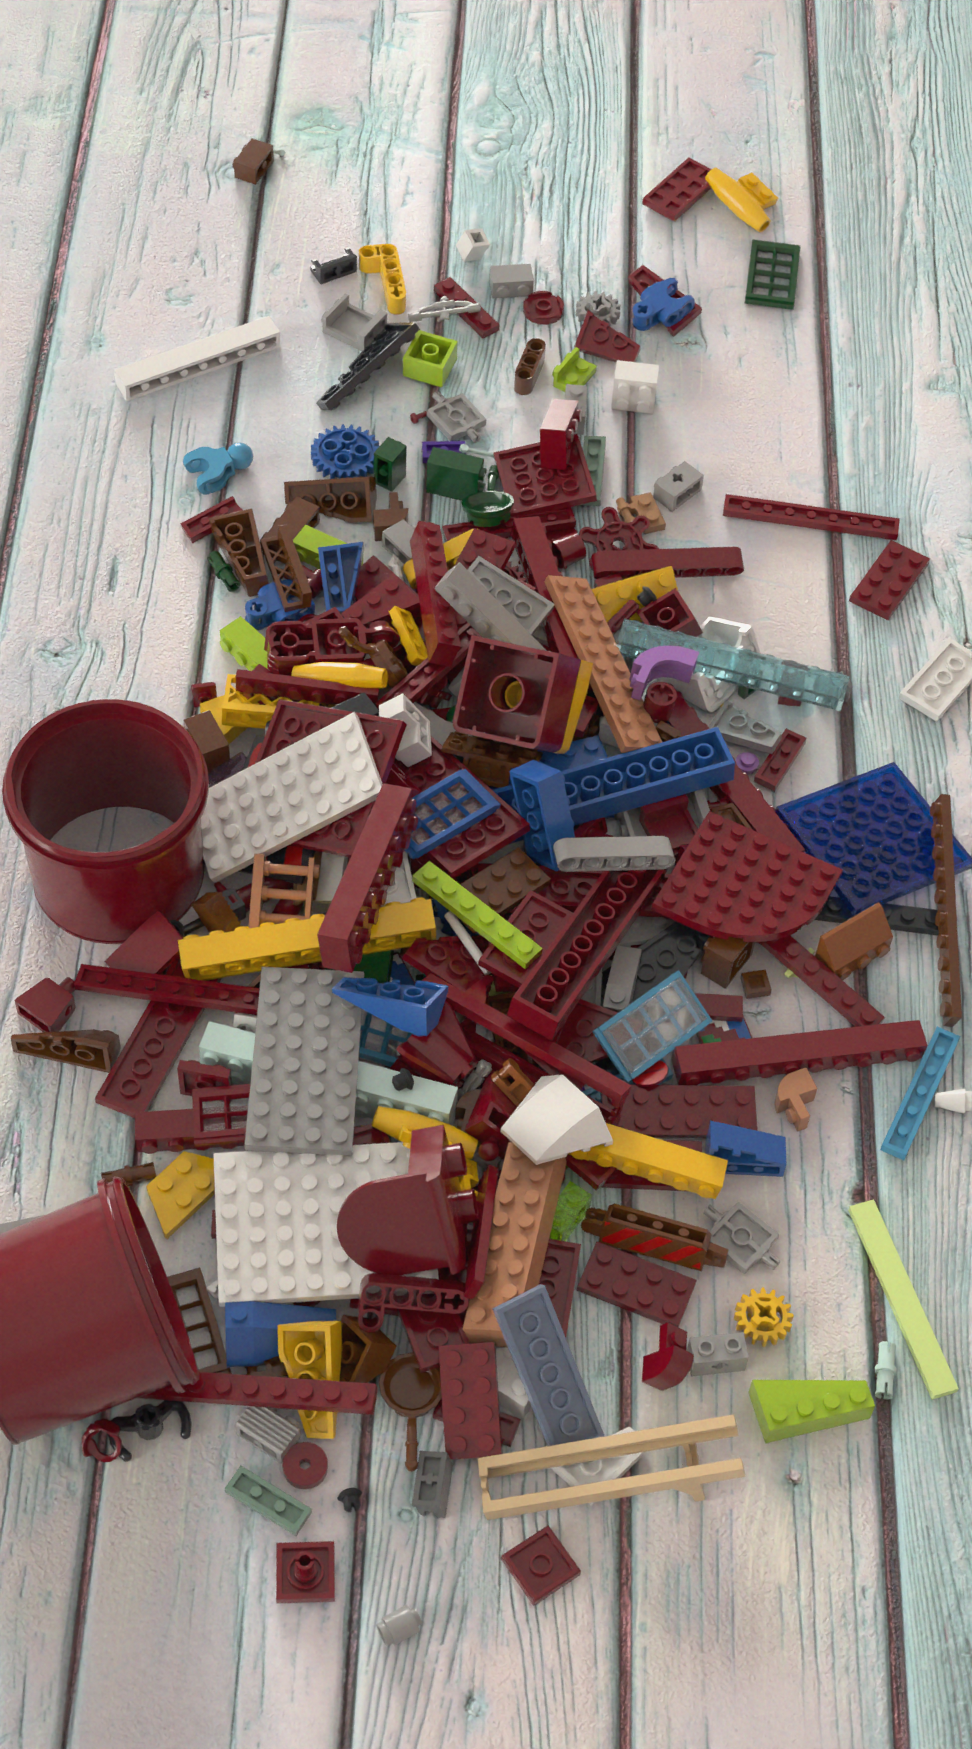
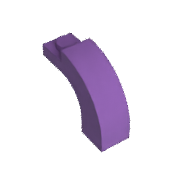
M658 646L644 651L633 662L629 678L631 681L630 687L633 688L631 698L641 700L649 682L657 678L668 677L689 683L695 671L700 652L680 646Z

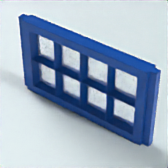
M466 769L459 770L413 797L416 800L415 816L418 817L417 829L412 831L410 835L409 848L404 849V851L412 859L419 858L496 812L500 808V803Z

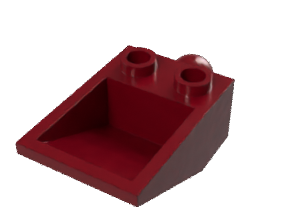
M493 1069L485 1079L464 1130L481 1143L478 1153L485 1161H493L498 1156L503 1160L505 1159L508 1142L511 1141L500 1131L517 1108L492 1081L491 1075L495 1072Z

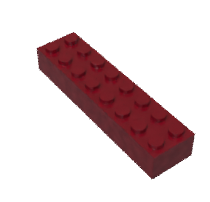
M383 783L317 933L324 968L353 973L356 963L359 964L361 962L364 944L369 943L372 925H376L378 921L380 906L386 902L388 887L394 883L395 871L402 864L404 849L409 848L410 835L412 831L417 829L418 817L415 816L416 800L413 799L412 788Z

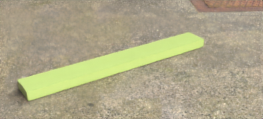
M874 1199L849 1206V1214L931 1399L956 1393L959 1388Z

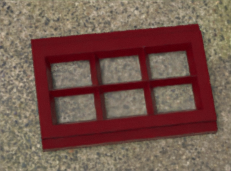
M251 1084L192 1089L195 1147L245 1142Z

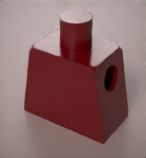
M66 977L58 985L50 978H44L15 999L17 1013L42 1032H59L76 1008L74 996L72 995L75 991V981L70 977Z

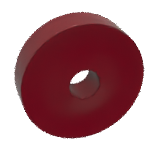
M297 1443L288 1450L283 1458L284 1477L289 1484L298 1489L314 1488L326 1477L328 1471L327 1456L314 1443ZM307 1462L310 1464V1467L303 1469L300 1465Z

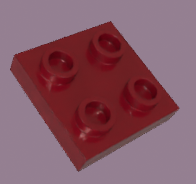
M334 1541L276 1543L277 1603L335 1602Z

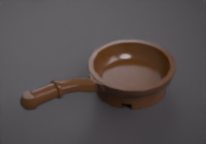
M346 626L339 628V634L349 647L367 653L376 667L387 670V683L391 688L408 675L403 663L397 658L395 651L385 639L376 644H363L351 634Z
M411 1352L400 1354L390 1360L387 1369L381 1373L379 1387L381 1396L386 1404L395 1410V1413L408 1417L405 1467L408 1471L413 1472L418 1467L417 1447L419 1443L417 1442L416 1417H422L436 1407L442 1398L440 1367L421 1373L415 1356Z

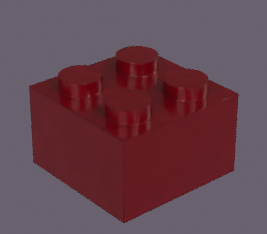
M676 588L656 599V602H651L637 611L657 646L681 647L703 633L696 618Z

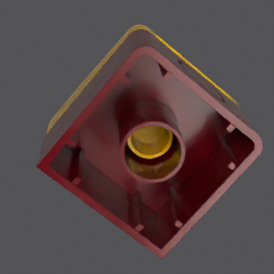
M471 635L453 717V728L457 732L526 748L564 754L571 746L587 694L593 663L555 652Z

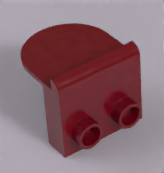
M444 1125L412 1130L408 1174L365 1183L349 1194L343 1202L337 1218L338 1239L345 1253L359 1266L374 1273L405 1275L450 1267L452 1275L460 1272L465 1267L467 1224L479 1221V1208L474 1189L461 1191L458 1177L467 1175L464 1148L462 1143L449 1145Z

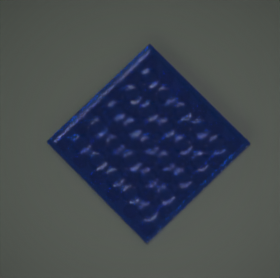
M895 762L776 807V814L804 847L806 854L843 869L834 890L854 916L878 902L883 905L936 883L933 879L935 860L932 858L934 838L931 836L933 816L930 815L931 807ZM952 834L954 875L972 868V857Z

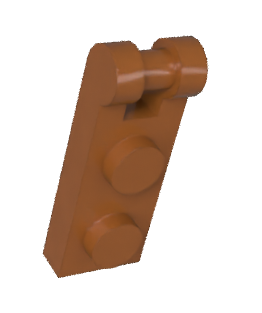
M508 1058L503 1063L501 1070H496L491 1075L492 1081L517 1107L535 1086L520 1070L519 1065L511 1058ZM510 1075L515 1079L512 1084L507 1081V1077Z

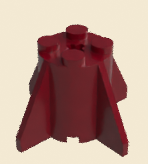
M445 1000L438 1025L427 1036L412 1034L407 1041L400 1044L396 1048L400 1055L397 1056V1060L390 1069L400 1072L401 1068L409 1070L413 1076L455 1086L459 1090L465 1082L463 1079L476 1069L479 1061L471 1049L451 1004Z

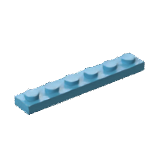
M937 1026L882 1143L881 1151L905 1160L961 1036Z

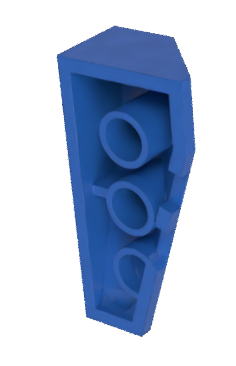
M256 1301L225 1302L227 1367L257 1366L264 1363V1360L278 1356V1325L308 1321H336V1309Z

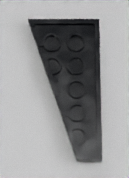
M387 323L384 326L386 331L375 336V344L367 346L349 365L350 371L340 375L338 378L340 383L331 386L316 402L319 408L330 411L336 409L344 397H348L355 392V387L358 384L366 382L374 370H378L386 364V359L399 353L400 347L404 343H409L416 337L415 334L420 330L416 323Z
M676 921L637 949H642L632 1002L678 970L684 977L704 950L703 947L708 938L714 936L707 935ZM612 966L602 972L603 999ZM644 1005L643 1007L648 1013V1007ZM639 1010L629 1016L641 1021L643 1026L644 1017Z

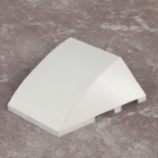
M564 1075L542 1076L500 1131L536 1165L564 1158L570 1152L578 1150L586 1152L596 1145L604 1144V1146H609L613 1144V1139L599 1107Z

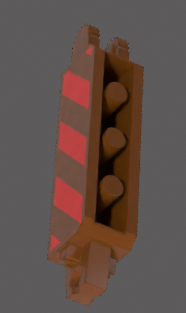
M616 1203L609 1205L607 1211L599 1208L596 1209L595 1207L587 1209L585 1219L582 1220L580 1225L584 1232L600 1237V1243L701 1272L704 1265L724 1268L729 1249L710 1242L712 1234L708 1229Z

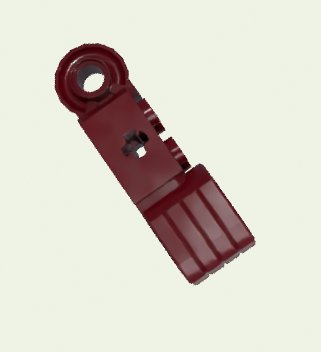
M358 618L311 620L310 624H305L301 621L274 622L266 629L264 650L267 651V668L274 674L292 676V669L297 665L318 662L356 663L363 661L366 653L347 645L338 632L342 626H346L351 634L363 644H376L385 639L394 648L400 642V636L386 621H375L367 629Z

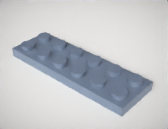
M540 1284L493 1308L547 1446L605 1437L546 1287Z

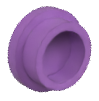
M743 752L736 757V764L742 772L749 775L758 769L759 759L753 753Z

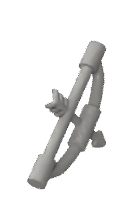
M443 296L440 299L441 302H436L419 309L415 313L408 314L409 322L421 321L423 318L440 316V321L444 319L449 320V314L481 311L480 303L474 304L469 301L448 300L446 296Z

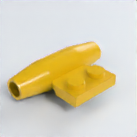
M716 167L708 172L705 180L717 197L740 220L758 232H763L769 226L771 220L764 212V209L775 205L778 197L756 175L751 172L736 181Z
M318 662L297 665L292 669L293 677L338 682L353 687L380 689L386 688L388 682L386 669L360 663ZM321 703L327 708L336 706V704Z
M378 1106L371 1125L403 1142L402 1145L409 1149L411 1146L412 1130L444 1125L449 1145L462 1143L467 1159L473 1158L478 1139L450 1124L407 1110Z

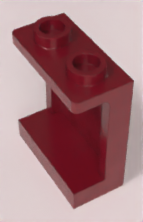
M686 794L642 806L639 822L646 835L669 838L675 862L677 861L680 845L689 844L698 830L687 809L689 800Z

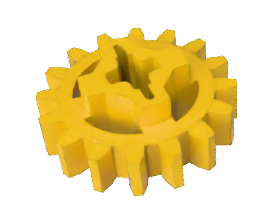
M764 1287L761 1288L758 1294L754 1289H751L749 1297L743 1294L741 1302L736 1304L735 1310L737 1312H735L733 1320L739 1321L737 1322L736 1330H744L745 1339L750 1336L752 1338V1345L757 1340L761 1341L762 1347H766L767 1341L776 1345L778 1338L784 1340L787 1335L786 1332L791 1330L792 1324L790 1322H792L794 1314L788 1313L791 1309V1304H783L784 1295L778 1298L775 1297L774 1289L770 1294L766 1293ZM746 1311L748 1312L747 1316L751 1318L750 1322L746 1318ZM777 1312L780 1314L781 1323L779 1322L780 1319L776 1316Z

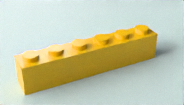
M608 1123L606 1125L613 1139L612 1145L604 1146V1144L591 1147L590 1151L583 1152L578 1150L568 1153L576 1159L596 1161L602 1167H616L625 1174L641 1176L654 1183L667 1184L677 1190L690 1191L703 1198L712 1199L717 1198L723 1187L728 1160Z

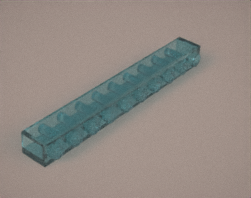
M624 619L617 640V647L622 656L634 659L644 651L658 646L689 648L700 652L693 674L700 672L705 675H713L716 680L841 711L850 676L843 675L840 672H831L820 669L817 666H808L793 660H784L773 655L753 652L750 649H741L726 643H717L703 637H694L683 632L666 630L659 626L643 624L636 620Z

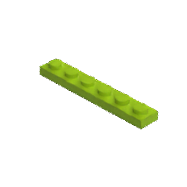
M430 861L412 875V882L524 969L542 954V947Z

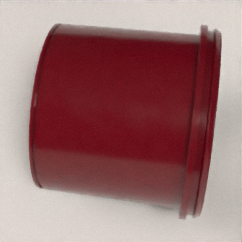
M120 699L90 700L70 705L50 714L35 724L19 741L10 756L3 778L2 795L8 821L24 845L36 899L47 917L59 928L80 939L103 944H123L158 910L163 912L168 920L179 921L190 910L191 904L196 901L204 878L201 817L207 804L209 778L204 756L188 731L172 717L156 708ZM133 807L158 813L174 822V824L148 842L120 851L86 852L66 848L50 841L69 822L87 813L105 808Z
M114 1177L111 1182L106 1178L98 1180L97 1194L0 1234V1428L13 1445H18L21 1442L36 1438L170 1385L173 1386L178 1394L187 1391L188 1384L195 1385L199 1380L195 1355L170 1282L141 1211L122 1177Z

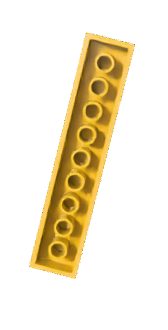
M414 898L409 903L390 902L385 907H380L378 921L371 928L369 943L364 944L362 949L363 955L407 948L412 945L416 938L426 937L427 940H436V926L431 899ZM315 914L310 916V919L305 920L291 918L285 920V923L280 924L266 922L256 928L242 926L235 928L234 931L225 933L222 930H217L201 937L199 935L185 936L184 939L178 940L184 976L189 979L206 981L261 972L262 967L285 968L322 962L317 933L325 915Z

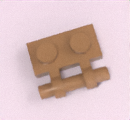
M651 492L631 496L630 504L625 502L622 497L616 500L617 511L620 516H623L624 522L629 523L635 519L631 514H635L636 517L642 515L650 521L649 528L644 531V534L665 530L666 523Z

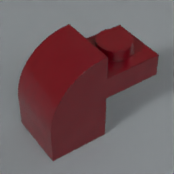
M668 1322L660 1325L659 1351L643 1356V1383L663 1391L683 1381L692 1366L694 1354L686 1351L687 1331Z

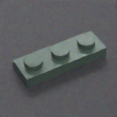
M241 1465L225 1487V1493L297 1536L312 1514L310 1507Z

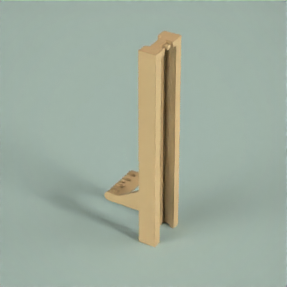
M728 1415L478 1458L479 1477L481 1478L480 1486L483 1492L481 1494L483 1513L487 1520L669 1489H675L692 1495L694 1501L705 1500L703 1484L745 1477L741 1458L699 1465L696 1443L738 1436L735 1416ZM676 1446H683L686 1455L687 1467L495 1500H491L488 1478Z

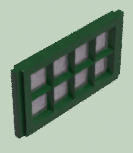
M752 239L744 304L794 309L800 245Z

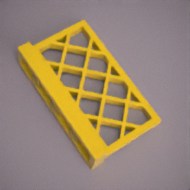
M227 674L224 701L222 703V725L265 729L266 723L272 719L278 700H292L279 697L271 702L266 697L267 695L254 694V697L246 699L243 696V692L236 691L231 683H236V675ZM237 698V699L240 700L242 703H235V702H230V701H232V700H234V699ZM261 700L266 705H258L254 703ZM306 700L298 702L315 706L320 705V703Z

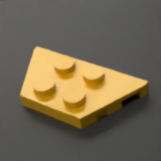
M183 1151L146 1186L166 1239L175 1233L215 1195L214 1158Z

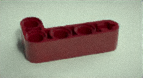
M369 1273L362 1278L360 1283L357 1306L358 1324L366 1332L379 1330L383 1323L385 1307L458 1314L467 1309L469 1298L463 1297L465 1285L456 1280ZM370 1286H378L380 1288L376 1293L366 1291ZM399 1288L407 1290V1293L403 1296L394 1294ZM425 1291H433L435 1293L433 1297L427 1299L421 1296ZM455 1294H459L456 1300H452ZM367 1312L377 1314L375 1318L369 1320L363 1317Z

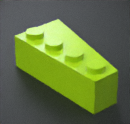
M752 1380L748 1392L765 1443L870 1419L875 1408L866 1380Z

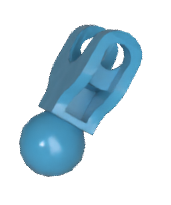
M234 443L227 451L225 447L218 449L199 447L184 456L183 465L190 473L205 471L198 476L196 484L199 492L207 495L223 489L227 479L235 475V469L244 470L248 468L253 461L254 455L252 449L245 443Z

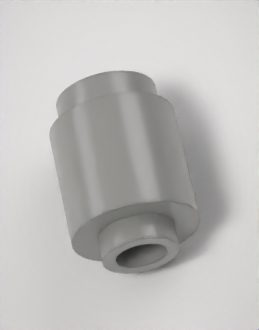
M405 1605L381 1618L382 1622L376 1624L384 1644L388 1646L392 1643L396 1645L419 1633L418 1626L422 1624V1621L415 1608L410 1610Z

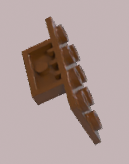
M457 731L449 734L441 749V752L464 757L463 765L486 785L497 788L509 786V771L512 768L521 766L531 760L540 762L543 756V752L536 749L522 748L513 744L491 741V739L468 736V734Z

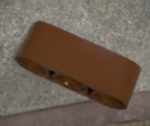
M533 338L527 342L515 370L514 390L517 394L528 395L532 392L543 367L546 344L540 338Z

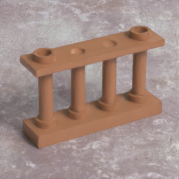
M254 854L249 928L260 927V924L266 922H273L275 924L285 923V920L291 918H299L300 920L310 919V916H312L314 879H319L320 864H316L315 858H309V866L270 864V861H266L264 854ZM269 874L308 876L307 891L268 888V886H264L265 876H269ZM268 898L306 901L305 916L266 913V910H262L263 900L267 901Z

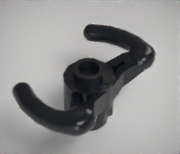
M164 1400L158 1406L145 1404L138 1407L135 1414L131 1416H116L110 1420L119 1426L120 1431L136 1432L140 1438L145 1440H153L161 1435L163 1421L172 1411H177L180 1416V1435L183 1439L190 1437L192 1427L190 1413L183 1401ZM108 1434L110 1445L115 1452L116 1442L114 1438ZM122 1444L119 1457L123 1461L128 1462L132 1459V1454Z

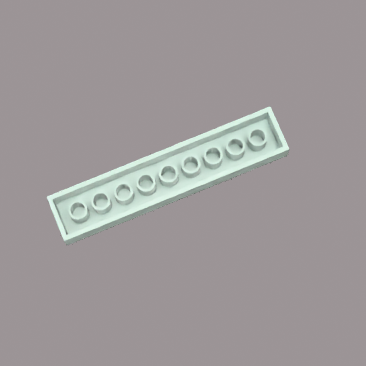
M209 1021L199 1045L200 1063L211 1066L222 1065L231 1069L232 1083L237 1085L251 1084L255 1033ZM358 1061L355 1116L373 1119L377 1107L382 1106L412 1111L450 1125L453 1124L458 1087L412 1075L414 1080L412 1090L405 1088L398 1091L392 1084V1078L400 1074V1072Z

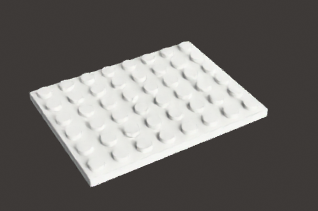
M403 1142L353 1145L352 1156L265 1151L214 1153L219 1307H225V1302L291 1303L359 1298L362 1278L374 1272L356 1264L343 1250L337 1234L339 1210L349 1194L361 1185L378 1179L408 1174L410 1149L403 1146ZM438 1269L402 1275L439 1279ZM370 1286L366 1291L376 1293L380 1288L378 1286ZM399 1288L394 1294L402 1296L407 1293V1290ZM425 1291L423 1294H433L434 1292Z

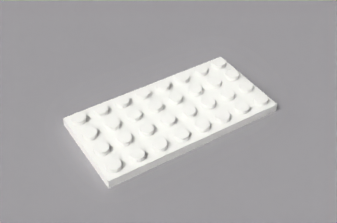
M355 712L209 788L207 804L201 817L203 857L210 879L214 883L253 864L254 854L268 856L376 800L383 784L359 717Z

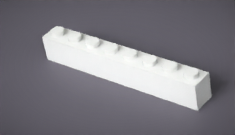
M267 316L115 369L116 385L125 400L130 401L280 348V331L271 318Z

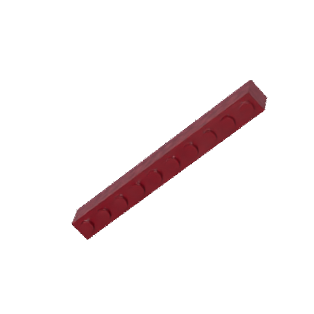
M539 516L513 518L511 537L515 541V549L525 578H527V583L536 588V593L554 603L544 581L548 575H563L562 572L558 571L557 558L552 554L551 541L547 540L546 527L542 525ZM554 605L552 612L541 624L550 651L579 659ZM590 682L588 685L587 694H593V689L591 687Z
M676 690L677 698L670 719L665 723L681 731L680 735L682 736L708 730V725L699 719L695 709L690 707L684 700L682 693ZM736 761L734 780L709 787L718 799L724 798L727 800V804L733 803L754 831L805 852L801 840L795 838L788 824L779 818L775 808L766 802L762 792L753 786L748 775L741 771Z
M920 1020L676 1046L671 1061L678 1085H699L710 1082L719 1084L727 1080L744 1081L754 1077L770 1078L774 1075H787L803 1068H807L812 1073H817L825 1069L842 1070L852 1066L867 1067L878 1063L888 1065L896 1061L905 1060L914 1062L922 1059L928 1045Z

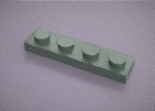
M584 436L583 453L595 488L597 501L582 504V506H600L606 436Z

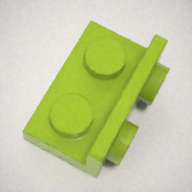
M575 347L571 353L566 354L563 362L554 368L552 373L554 377L553 387L565 392L566 384L585 385L596 373L597 366L580 358V349Z

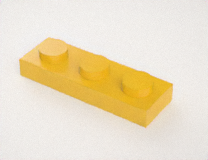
M394 606L389 611L393 620L392 624L397 629L400 643L407 652L408 661L414 666H419L428 658L426 646L411 612Z

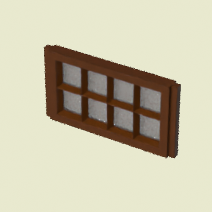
M201 1268L168 1276L192 1345L198 1371L232 1374L230 1367H227L225 1348Z

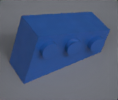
M363 542L318 547L326 611L336 607L341 614L353 605L364 553Z
M710 1121L705 1141V1153L728 1160L725 1174L783 1177L786 1168V1137Z

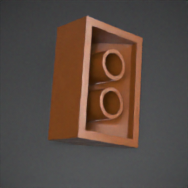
M878 902L820 936L815 957L840 979H846L854 970L865 968L871 960L876 957L881 958L890 951L893 935L882 905Z

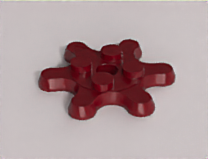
M606 507L602 510L603 527L600 529L583 527L579 531V536L583 542L596 547L597 552L659 549L657 545L646 543L642 538V533L650 525L647 517L640 515L632 522L626 523L619 519L618 512L612 507ZM621 541L625 547L622 549L617 548L613 545V542ZM590 558V560H589V566H590L591 570H593V568H592V560H591V558Z

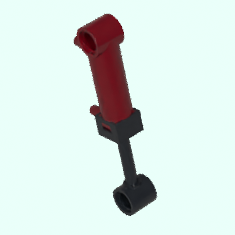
M265 877L264 886H268V888L293 889V883ZM220 881L214 883L216 891L222 892V896L228 901L227 904L230 905V909H233L232 913H236L235 917H238V921L245 919L246 912L250 911L252 882L236 891L233 887L226 889ZM200 918L184 926L177 920H169L183 937L204 926Z

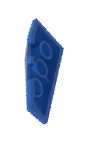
M344 977L332 988V993L402 1031L413 1033L416 1036H427L438 1025L448 993V986L428 981H416V985H403L401 980L393 979L392 982L381 984L372 978Z

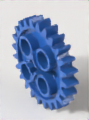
M342 424L341 429L334 425L333 431L326 428L325 434L318 433V438H314V444H311L313 466H316L317 472L323 471V477L330 475V479H335L336 477H367V472L370 474L374 473V452L379 447V440H375V435L369 436V430L361 432V426L356 430L353 429L352 424L349 428H345V425Z

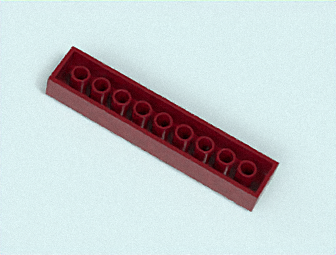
M667 869L603 871L513 996L507 1016L552 1041L662 883Z

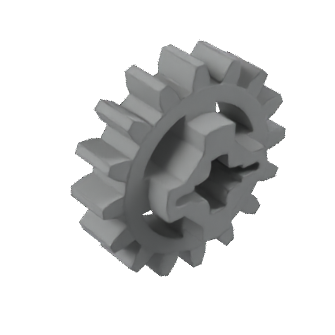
M594 291V294L591 295L587 292L586 298L580 296V301L576 302L575 315L578 316V321L582 322L589 310L594 313V316L607 322L609 326L610 324L615 325L617 319L620 318L621 305L618 304V299L612 300L611 294L605 296V292L598 294Z

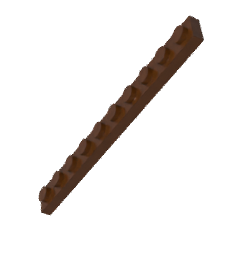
M940 794L936 801L931 804L930 815L933 816L931 836L934 838L932 858L935 860L933 879L936 881L937 888L934 901L938 909L935 923L939 930L936 945L940 950L937 966L938 970L941 971V980L939 982V993L942 994L940 1016L943 1017V1026L953 1027L962 1018L951 799L948 794Z

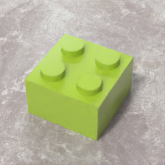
M419 330L403 357V376L443 387L457 360L458 341Z

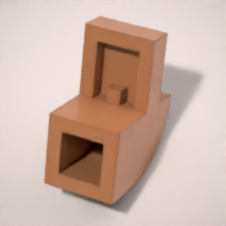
M807 1068L787 1074L781 1080L775 1097L776 1113L785 1111L787 1120L790 1124H794L797 1132L807 1128L810 1115L804 1104L814 1101L817 1087Z

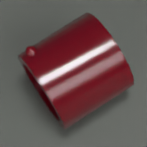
M571 532L556 540H551L552 554L556 556L558 568L567 569V566L586 557L585 544L576 532Z
M655 682L648 686L643 705L654 723L666 722L670 719L677 698L676 690L665 682Z

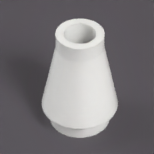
M966 1088L946 1092H935V1108H943L965 1114V1111L971 1112L972 1091H966Z

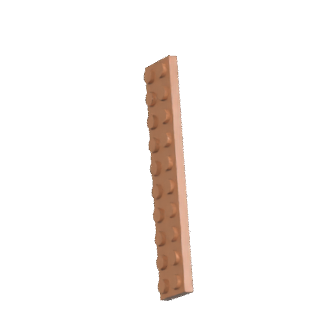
M548 575L544 581L578 658L593 663L589 682L621 753L662 743L650 715L644 709L643 699L631 698L633 688L630 687V671L587 579Z

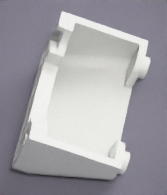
M709 617L700 626L703 631L699 635L701 645L695 650L700 653L690 682L686 683L668 677H661L658 680L659 682L672 684L677 691L682 693L686 700L700 709L714 712L739 687L740 678L745 673L749 674L758 668L761 662V653L751 625Z

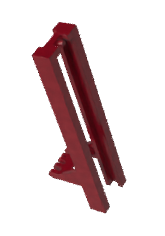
M432 973L422 980L448 986L446 1001L451 1004L453 1010L466 1017L460 1025L478 1061L485 1060L492 1065V1069L501 1070L503 1063L508 1058H511L534 1084L542 1076H552L477 1034V1023L611 1098V1105L614 1106L613 1109L587 1096L599 1107L605 1123L614 1126L619 1125L622 1116L621 1111L632 1085L487 1005L489 992L494 980L491 975L483 976L466 992ZM511 1075L508 1076V1078L515 1081V1079Z

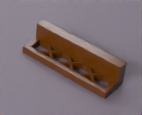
M287 524L278 525V536L260 539V545L285 612L311 607L312 591ZM279 544L280 549L276 553L268 549L267 546ZM277 560L286 563L283 570L274 566ZM283 577L293 581L290 587L280 582ZM291 594L298 597L299 601L288 603L287 597Z

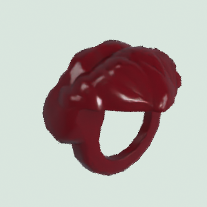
M104 1418L90 1424L82 1435L83 1455L85 1457L93 1455L101 1462H111L117 1459L122 1450L119 1426ZM101 1430L111 1435L116 1442V1450L111 1455L101 1453L93 1439V1436Z

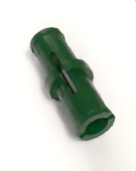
M219 551L211 552L207 560L214 568L215 575L223 581L229 592L236 591L241 583L233 574V568L224 561Z

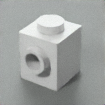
M482 228L465 230L456 244L464 262L481 260L490 246Z

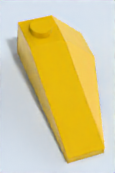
M308 1321L278 1325V1354L281 1363L284 1362L289 1378L340 1381L342 1356L341 1321ZM298 1410L307 1438H335L337 1412Z

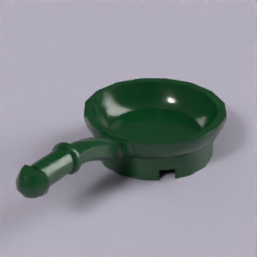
M492 465L489 469L487 491L470 494L461 502L463 510L467 513V521L469 523L474 521L475 526L500 525V520L504 519L506 523L511 518L510 510L514 505L513 496L505 492L495 491L496 480L498 479L497 465Z

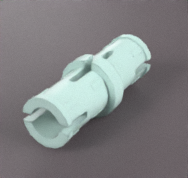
M884 1341L878 1345V1364L875 1366V1374L877 1375L875 1396L881 1399V1394L883 1393V1399L886 1400L893 1398V1377L896 1375L897 1368L894 1366L896 1345L891 1342L890 1348H888V1342Z

